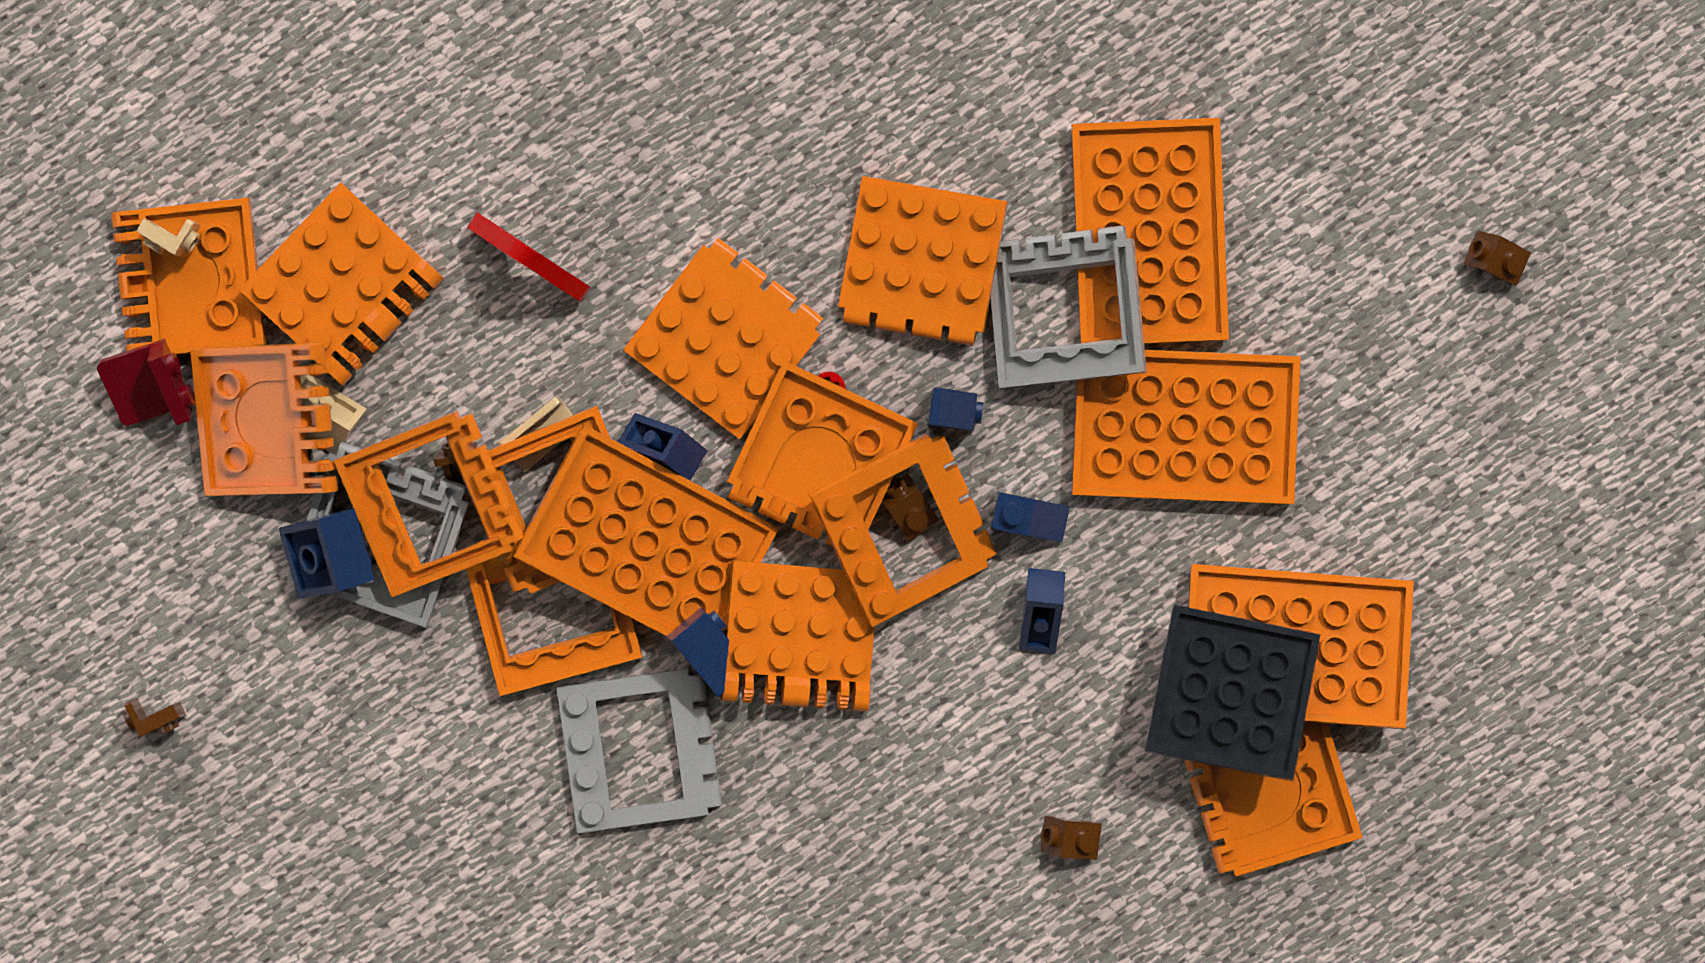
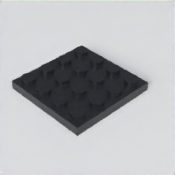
M1173 605L1144 752L1292 782L1295 775L1321 634Z

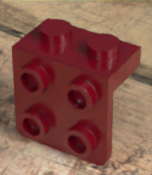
M165 339L101 359L98 362V374L122 424L126 426L133 425L169 412L176 425L190 421L192 406L196 404L195 397L190 385H185L181 376L180 362L174 352L171 353Z

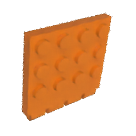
M862 176L838 307L845 308L843 323L869 327L872 313L877 314L876 329L905 334L908 320H913L912 335L941 340L944 326L950 327L948 342L974 346L976 333H984L1008 202Z
M717 238L710 248L702 245L623 351L741 440L756 420L783 360L795 366L799 364L821 335L815 329L824 318L805 303H802L798 310L792 313L789 309L797 300V297L775 280L766 291L762 290L760 286L768 275L746 258L741 261L736 269L732 267L731 264L739 253L720 238Z
M783 360L727 482L733 484L728 498L748 508H752L757 496L764 500L758 512L783 524L786 523L790 512L796 513L798 515L792 528L819 540L824 527L809 494L908 444L918 423ZM893 476L853 496L868 530ZM827 538L825 543L832 546L829 538Z
M1304 722L1295 775L1292 782L1184 760L1187 771L1201 768L1203 772L1189 778L1197 805L1203 806L1210 803L1213 805L1212 809L1200 813L1208 841L1211 842L1222 838L1224 844L1211 848L1218 873L1233 870L1234 876L1237 877L1363 838L1328 724Z

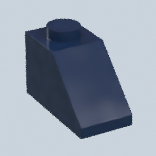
M934 387L928 425L972 431L974 423L981 424L984 402L977 401V393Z
M637 413L633 415L618 440L622 445L690 481L708 452L707 449L682 429Z
M997 492L990 528L1063 542L1070 506Z
M1028 568L1019 650L1056 653L1064 606L1065 572Z
M699 608L667 636L719 697L724 693L729 639L723 631L728 627L714 610L708 615L705 610Z

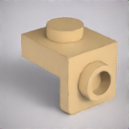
M143 219L136 232L146 237L143 244L152 250L163 254L166 249L172 254L182 257L185 252L190 253L198 243L200 234L197 231L201 225L187 219L178 235L175 236L156 223Z

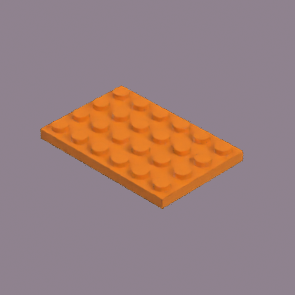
M1220 118L1072 124L1075 232L1092 230L1094 243H1098V229L1124 225L1127 239L1132 238L1135 241L1144 344L1229 340ZM1109 265L1077 269L1080 343L1121 339L1122 331L1116 266Z
M1145 350L1147 373L1076 381L1072 495L1294 504L1301 356Z
M582 424L513 556L667 636L699 608L705 610L708 615L714 610L726 624L732 560L761 562L779 528Z
M1191 564L1189 608L1321 634L1304 722L1406 729L1414 581Z

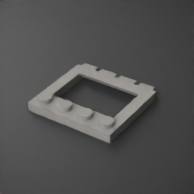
M1124 225L1098 229V243H1094L1092 230L1062 233V247H1058L1056 234L1026 238V252H1022L1020 239L1001 241L991 293L998 385L1000 389L1147 373L1135 241L1132 238L1127 239ZM1109 265L1116 266L1122 331L1121 339L1017 351L1010 278Z
M341 442L337 454L329 453L327 459L334 461L361 448ZM387 459L379 463L393 498L444 515L429 562L453 553L470 505V501L464 499L467 491L466 485L442 478L439 488L436 490L433 489L436 479L435 474L408 465L402 478L398 476L401 462ZM337 468L332 471L323 472L322 475L337 476L339 490L342 479ZM338 491L315 493L307 520L331 514ZM372 568L375 580L339 592L329 593L426 628L429 625L445 577L391 597L381 571ZM289 571L287 579L293 581L291 572Z
M686 668L559 686L556 688L577 833L709 815L708 807L722 805L719 779L704 781L705 774L717 773L718 771L714 743L699 744L698 739L712 736L708 706L694 708L693 704L695 701L707 700L705 681L699 674L689 675V669ZM668 690L684 799L611 809L596 701Z

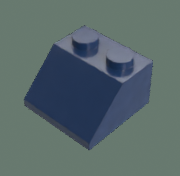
M355 508L278 528L298 599L339 592L375 580L372 572V561L366 551L362 537V526L357 518Z

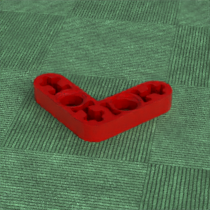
M478 212L475 213L468 224V229L579 302L583 301L591 287Z

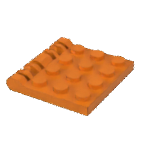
M340 182L238 290L295 343L324 342L326 358L315 359L318 364H326L327 372L343 386L353 375L332 356L333 353L337 351L358 371L363 365L360 359L353 352H349L342 346L352 334L360 341L361 346L374 354L379 347L360 331L358 327L364 322L385 342L402 324L382 304L387 297L409 317L413 312L411 305L395 294L393 290L403 281L418 298L425 300L429 293L409 273L413 270L433 289L444 278Z
M250 198L111 213L112 228L140 226L143 219H146L177 236L187 219L201 225L197 231L200 234L198 243L190 253L185 252L182 257L174 255L166 249L163 254L152 250L143 244L146 237L136 231L113 234L114 243L129 244L134 241L142 242L143 254H122L116 257L117 266L144 263L145 270L118 273V283L121 300L148 297V304L121 307L122 316L138 317L142 314L150 315L151 327H133L124 330L125 339L152 336V342L125 345L126 351L162 339L166 340L171 353L174 352L176 355L188 354L191 349L267 345L263 312L238 290L258 269Z
M324 342L207 347L190 350L205 496L305 494L338 491L336 475L310 476V472L335 470L336 465L334 461L322 459L309 462L308 449L325 450L333 447V438L319 437L306 439L307 432L332 430L329 403L303 405V398L329 396V389L323 386L302 388L301 375L318 376L327 372L326 364H299V360L326 358Z
M732 560L726 621L728 628L725 636L729 639L725 688L724 693L720 695V700L727 702L737 701L739 673H743L742 703H751L754 696L753 674L766 675L763 691L765 704L773 705L775 703L776 676H782L781 706L808 707L810 678L816 679L814 707L823 709L827 701L826 680H838L837 709L847 710L850 691L849 681L853 682L852 711L867 712L870 702V676L875 626L871 627L868 624L844 570Z

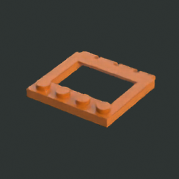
M597 405L488 450L497 472L487 476V482L489 483L497 479L501 480L511 507L500 511L501 515L504 517L515 513L523 535L527 528L501 466L567 438H570L573 443L582 424L610 438ZM520 540L513 542L515 549L517 548ZM515 549L498 556L500 562L514 557ZM515 558V563L503 568L513 592L528 588L531 594L560 582V580Z
M455 411L334 460L391 597L508 553L515 549L513 542L522 539L524 536L515 513L504 517L501 515L500 511L511 507L501 480L497 479L489 483L487 482L486 477L496 473L497 470L486 444L473 448L471 442L482 438L473 413L460 417L458 411ZM445 437L488 539L421 565L379 463Z
M925 434L809 494L864 616L871 627L989 567L986 560L997 554L986 529L976 533L973 532L984 523L972 497L961 501L958 499L969 492L958 465L955 464L944 468V465L954 460L944 435L931 439L930 436ZM918 463L961 557L895 590L853 496Z
M497 556L466 568L499 696L643 658L633 618L610 607L614 628L510 656L491 585L508 580L503 568L515 563V557L500 562Z

